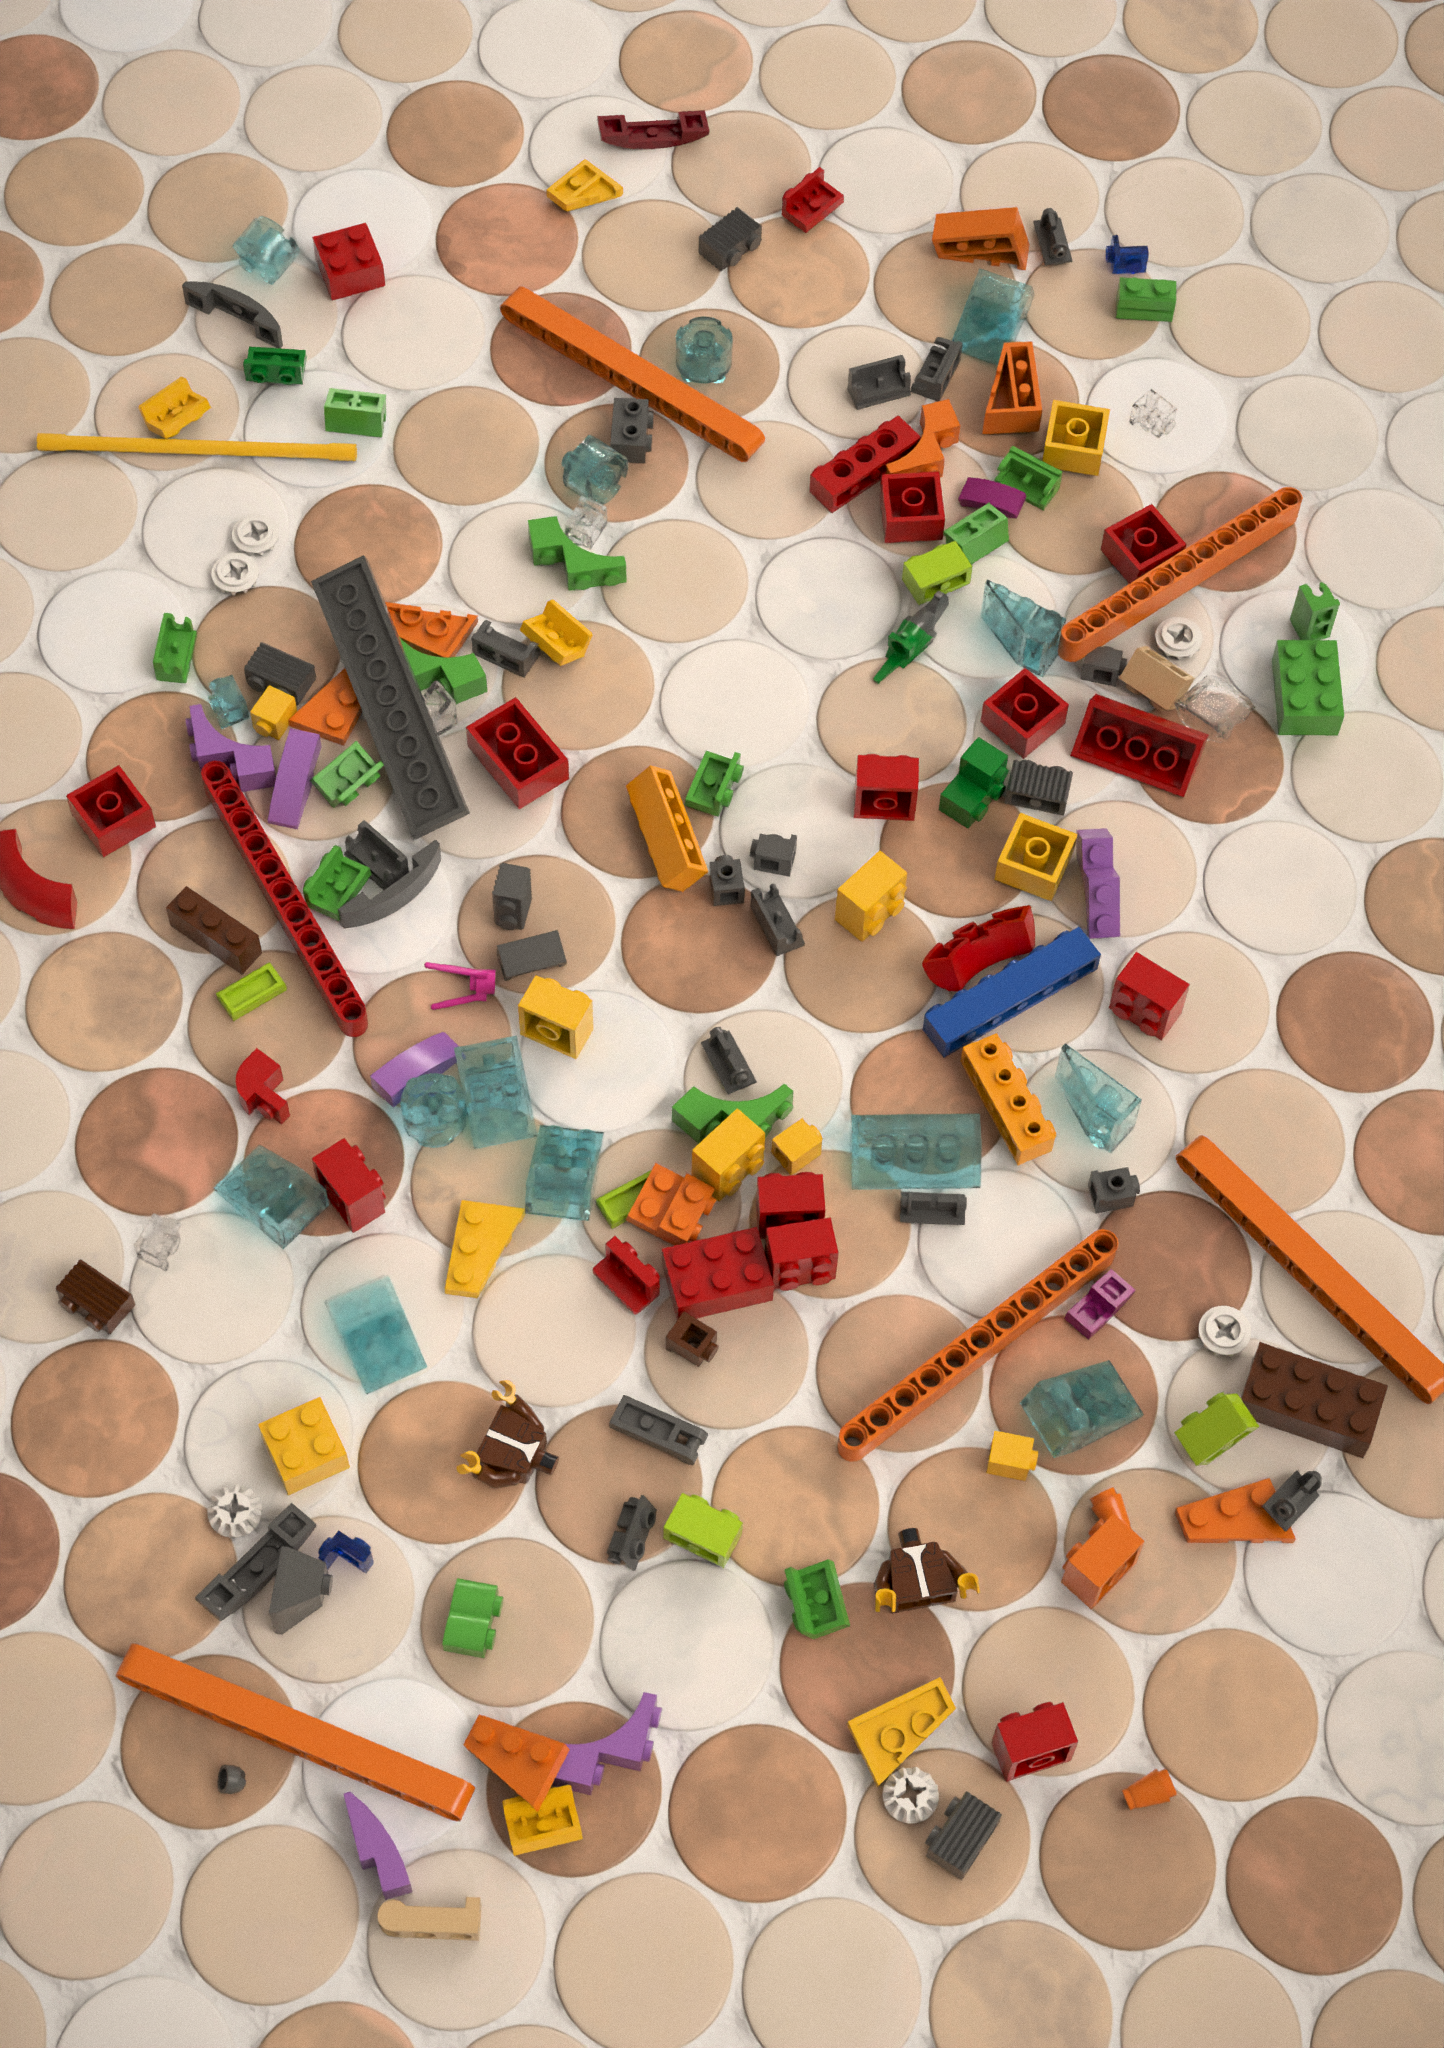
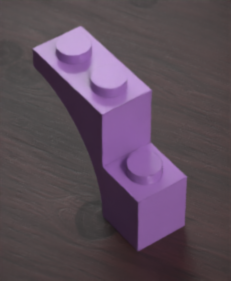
M201 704L189 706L191 718L185 719L188 736H194L195 743L189 744L192 762H199L200 771L210 761H221L228 768H231V774L235 781H239L242 792L274 787L276 774L270 745L253 746L232 741L212 727L205 717Z
M1107 828L1076 830V834H1078L1076 839V857L1081 870L1085 893L1087 935L1089 939L1120 937V877L1113 868V837Z
M643 1692L641 1701L634 1714L613 1734L586 1744H566L570 1750L551 1786L571 1785L572 1791L591 1795L593 1786H600L605 1765L599 1764L600 1762L641 1771L643 1761H650L654 1741L648 1740L651 1727L658 1728L662 1708L657 1707V1695Z

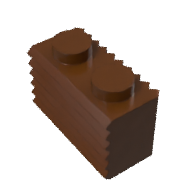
M81 1259L65 1275L60 1284L56 1286V1292L60 1299L58 1301L59 1305L70 1314L80 1313L85 1317L84 1322L96 1332L102 1329L111 1334L136 1305L131 1293Z

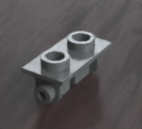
M1046 208L1043 211L1041 220L1033 221L1044 264L1046 266L1072 262L1061 217L1058 218L1057 212L1052 208Z
M721 1027L713 1028L710 1031V1038L702 1041L701 1045L727 1094L729 1095L757 1083L730 1030H722Z
M901 1192L900 1222L965 1225L967 1197H965V1194Z
M1296 1470L1262 1506L1285 1532L1320 1496L1317 1490L1322 1485L1321 1475L1317 1471H1308L1301 1475Z
M641 1495L640 1499L630 1497L628 1502H624L617 1526L627 1529L626 1533L614 1531L606 1552L609 1555L607 1559L609 1562L619 1565L623 1560L632 1571L636 1570L639 1560L644 1555L645 1542L649 1530L654 1526L657 1509L644 1495Z

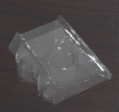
M1206 675L1174 703L1177 714L1184 725L1208 734V741L1212 740L1219 743L1225 742L1231 736L1233 727L1237 723L1244 722L1248 718L1249 713L1255 708L1248 697L1215 675Z

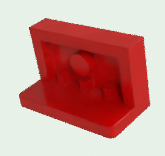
M819 167L814 172L805 175L803 180L794 188H789L782 197V216L807 233L844 203V195L824 181V169Z
M614 1236L605 1243L606 1257L593 1267V1274L634 1315H637L660 1295V1276L653 1266L648 1263L644 1265L637 1258V1252L628 1242L622 1243Z

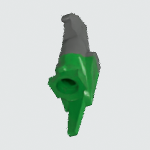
M940 590L937 591L926 606L920 609L914 616H907L903 620L896 634L892 632L888 636L887 646L889 648L885 656L888 660L875 675L873 681L879 684L899 666L904 669L933 642L937 635L934 630L935 625L949 605V597Z

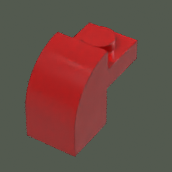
M258 1048L243 1061L236 1073L235 1082L240 1104L248 1115L257 1108L268 1120L274 1118L282 1125L290 1117L288 1103L273 1091L284 1080L281 1066Z

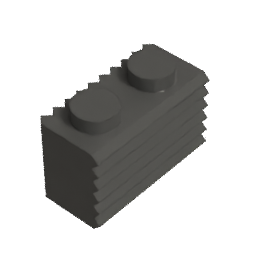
M736 207L735 210H732L731 213H728L727 216H724L723 219H720L719 222H716L715 225H712L711 228L700 234L698 252L700 256L702 255L704 259H707L708 262H711L720 271H723L729 265L735 266L743 254L748 250L754 251L760 245L762 225L739 207Z
M260 642L259 647H257V650L254 651L253 656H251L244 667L246 682L252 689L262 692L270 685L295 697L296 706L300 704L316 680L315 666L263 642Z
M1017 759L1013 760L1004 803L1064 816L1073 772L1071 770L1067 771L1060 766L1049 768L1041 764L1037 765L1031 760H1022L1020 762Z
M502 863L499 865L500 869L498 870V875H496L497 880H495V885L493 886L494 891H492L494 922L506 930H522L525 927L532 901L531 869Z
M967 1791L961 1800L956 1796L953 1798L944 1815L949 1817L942 1829L936 1825L925 1844L930 1846L926 1857L963 1880L998 1826L1002 1816L1000 1812L983 1803L982 1800L977 1799L976 1796L971 1795Z

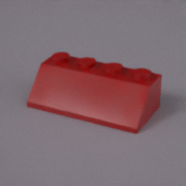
M1095 694L1089 700L1070 756L1184 797L1197 769L1209 735Z

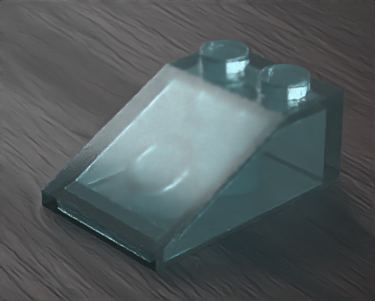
M1065 1043L1061 1047L1055 1078L1091 1143L1097 1148H1104L1109 1153H1112L1135 1127L1142 1099Z

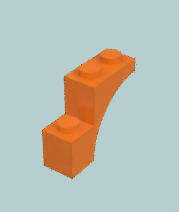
M949 399L922 405L920 425L923 435L920 441L906 456L886 464L885 474L939 472L940 477H943L945 458L940 448H947L958 443L960 423Z

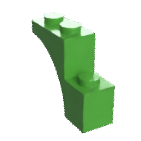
M557 516L528 520V534L534 566L563 562L568 590H586L590 587L615 586L619 583L627 582L625 556H603L580 548L565 535L560 527Z
M400 638L421 691L440 684L443 694L445 696L450 695L455 705L488 692L486 674L474 653L451 658L435 657L413 649Z
M783 1084L772 1093L758 1099L727 1101L707 1095L693 1086L672 1106V1122L697 1143H700L738 1108L765 1132L766 1138L772 1129V1125L778 1119H785L792 1111L794 1091L786 1084Z

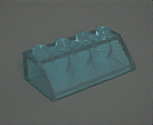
M980 1114L851 1115L849 1134L852 1190L964 1189L981 1187L982 1140Z

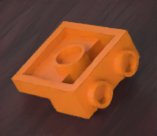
M655 1163L626 1221L674 1246L687 1243L688 1240L691 1242L696 1241L703 1227L698 1223L701 1215L708 1216L717 1200L712 1197L715 1188L687 1173L685 1177H682Z

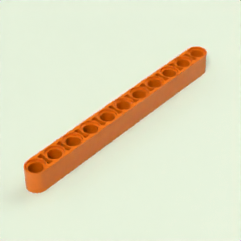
M519 286L500 305V312L510 323L634 398L649 399V407L741 462H747L765 442L763 432L752 423L529 289Z
M1292 487L1279 489L1065 624L1061 630L1057 650L1060 658L1068 662L1081 660L1098 646H1103L1293 525L1297 521L1303 499L1300 491Z
M1200 1135L1176 1155V1161L1180 1168L1417 1398L1426 1404H1431L1444 1393V1364L1211 1140Z
M1106 1229L1093 1232L848 1421L839 1432L837 1448L840 1456L850 1462L859 1461L1106 1270L1114 1262L1118 1248V1238L1116 1235ZM1105 1246L1109 1252H1099L1095 1247ZM1071 1265H1081L1085 1270L1081 1272L1075 1271L1071 1268ZM1055 1283L1061 1289L1056 1291L1050 1290L1046 1284ZM1031 1302L1036 1308L1032 1310L1026 1309L1022 1306V1303ZM1006 1321L1012 1327L1003 1329L997 1325V1322ZM981 1340L986 1343L987 1347L977 1348L972 1342ZM955 1359L960 1361L962 1366L954 1368L948 1365L947 1361ZM933 1379L937 1385L927 1387L921 1381ZM906 1398L911 1401L912 1405L903 1407L897 1404L896 1400ZM879 1417L884 1419L887 1424L878 1427L871 1423V1419ZM849 1437H855L861 1441V1444L849 1446L845 1440Z
M133 1643L130 1645L115 1675L117 1679L131 1687L453 1821L460 1822L475 1791V1787L471 1783L457 1776Z

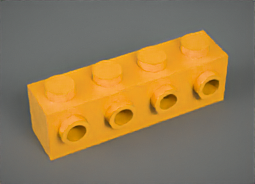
M650 765L626 785L630 796V803L635 810L639 821V828L648 845V852L656 867L658 880L665 888L684 892L707 874L708 869L671 771Z
M996 1033L964 1046L960 1062L1017 1165H1020L1051 1152L1056 1138V1131L1051 1121H1046L1043 1117L1038 1097L1035 1094L1031 1095L1028 1090L1024 1072L1021 1068H1016L1009 1045L1006 1042L1002 1043Z

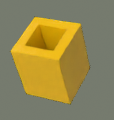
M269 685L250 711L253 729L264 737L270 736L280 740L289 727L288 719L297 712L295 697Z
M801 1118L772 1139L771 1153L786 1171L793 1175L821 1155L823 1138L814 1125L809 1126Z
M994 1431L986 1473L1026 1481L1028 1471H1035L1038 1451L1032 1450L1034 1438Z

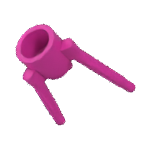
M430 962L424 964V967L428 969L470 976V991H476V994L434 1003L431 1005L432 1010L474 1001H486L487 994L495 995L496 970L471 969Z

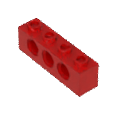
M899 415L890 421H885L877 430L868 436L865 435L858 439L852 447L846 451L838 452L825 465L816 467L810 474L809 492L831 513H834L881 481V474L886 472V464L906 456L916 447L921 436Z

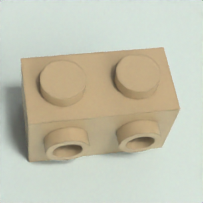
M1148 646L1139 647L1135 650L1119 679L1126 683L1125 687L1129 691L1137 695L1142 693L1150 699L1149 703L1160 711L1177 709L1195 679Z

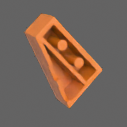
M1017 207L936 214L932 242L939 259L974 263V259L991 261V266L1000 267L1001 262L1018 265L1017 269L1026 270L1030 244Z
M1033 342L1004 343L988 406L985 411L982 434L1039 432L1042 404Z

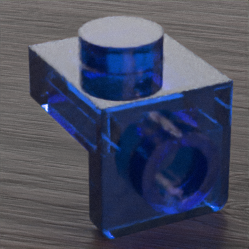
M1112 235L1110 246H1106L1105 250L1106 262L1111 263L1112 274L1146 273L1149 257L1148 245L1120 247L1118 235Z
M339 1530L333 1538L328 1537L318 1551V1559L326 1562L327 1570L338 1556L365 1574L374 1564L372 1552L370 1551L371 1547L364 1540L358 1537L351 1539Z

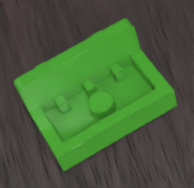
M355 741L315 775L310 782L333 808L341 802L346 807L359 795L356 791L359 786L364 783L368 788L381 776L378 770L384 764L381 761L376 764L363 747Z
M706 751L685 798V806L719 817L723 806L728 808L734 793V790H731L733 783H739L744 770V766L740 765L741 753L735 752L732 759Z
M334 845L331 851L322 857L319 868L314 875L308 877L304 883L303 894L307 906L339 921L338 909L358 895L372 875L370 868L344 857L341 847Z
M827 1559L800 1570L793 1567L785 1569L787 1580L784 1581V1587L788 1597L793 1602L795 1612L792 1613V1619L798 1632L811 1639H816L850 1626L835 1564L832 1560Z

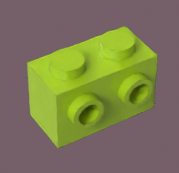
M953 541L946 545H938L932 551L909 558L903 564L902 580L918 605L931 601L934 594L939 590L947 594L970 584L973 566L957 542Z
M1221 1392L1213 1396L1206 1402L1208 1408L1200 1414L1198 1411H1195L1186 1416L1181 1421L1183 1426L1174 1432L1196 1466L1210 1464L1260 1427L1237 1393L1224 1394Z
M682 1493L663 1527V1539L724 1568L742 1535L743 1522L739 1520L735 1513L729 1510L722 1509L719 1511L709 1506L708 1501L698 1495L692 1494L688 1496Z

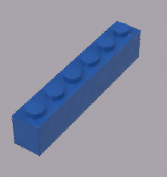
M1080 927L1071 932L1066 930L1060 933L1050 944L1046 946L1039 945L1022 960L1009 962L1001 972L994 976L989 974L983 977L973 988L960 990L945 1004L932 1006L924 1015L922 1030L944 1058L1097 970L1101 953Z

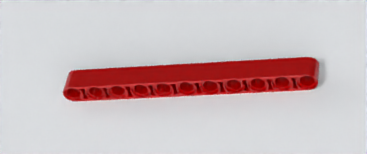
M221 761L206 763L201 770V776L207 797L339 1028L349 1037L361 1036L368 1028L365 1004L230 770ZM228 802H234L233 804L226 805ZM241 825H248L244 828H238ZM255 848H261L259 851H251ZM270 871L275 872L274 874H271V875H265V873L270 872ZM282 895H289L287 898L284 899L278 898ZM294 919H303L297 923L291 922ZM311 942L317 943L316 945L311 947L305 946L306 944ZM325 966L331 967L329 970L326 971L319 970L320 968ZM336 991L345 992L342 995H333ZM352 1015H357V1016H359V1017H358L357 1019H355V1020H348V1019H346V1018H348L349 1016H352Z

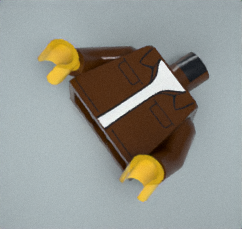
M499 1381L506 1390L505 1395L503 1396L498 1390H492L491 1395L496 1401H506V1406L500 1405L477 1453L468 1451L460 1454V1457L468 1461L469 1467L465 1464H460L457 1466V1472L463 1475L472 1472L474 1478L492 1488L516 1486L518 1483L526 1484L529 1482L535 1469L552 1475L557 1467L559 1457L544 1451L547 1437L543 1424L532 1408L519 1395H515V1385L511 1381Z
M908 1528L898 1533L902 1548L890 1551L889 1559L881 1564L874 1582L875 1611L880 1612V1606L887 1605L891 1607L892 1614L955 1602L958 1593L957 1587L962 1599L967 1598L966 1590L968 1589L975 1590L977 1594L980 1593L978 1577L973 1573H968L948 1551L941 1550L937 1542L921 1544L917 1528Z

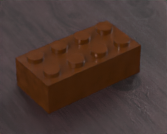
M1259 1342L1243 1388L1241 1400L1256 1422L1364 1458L1371 1445L1388 1385Z

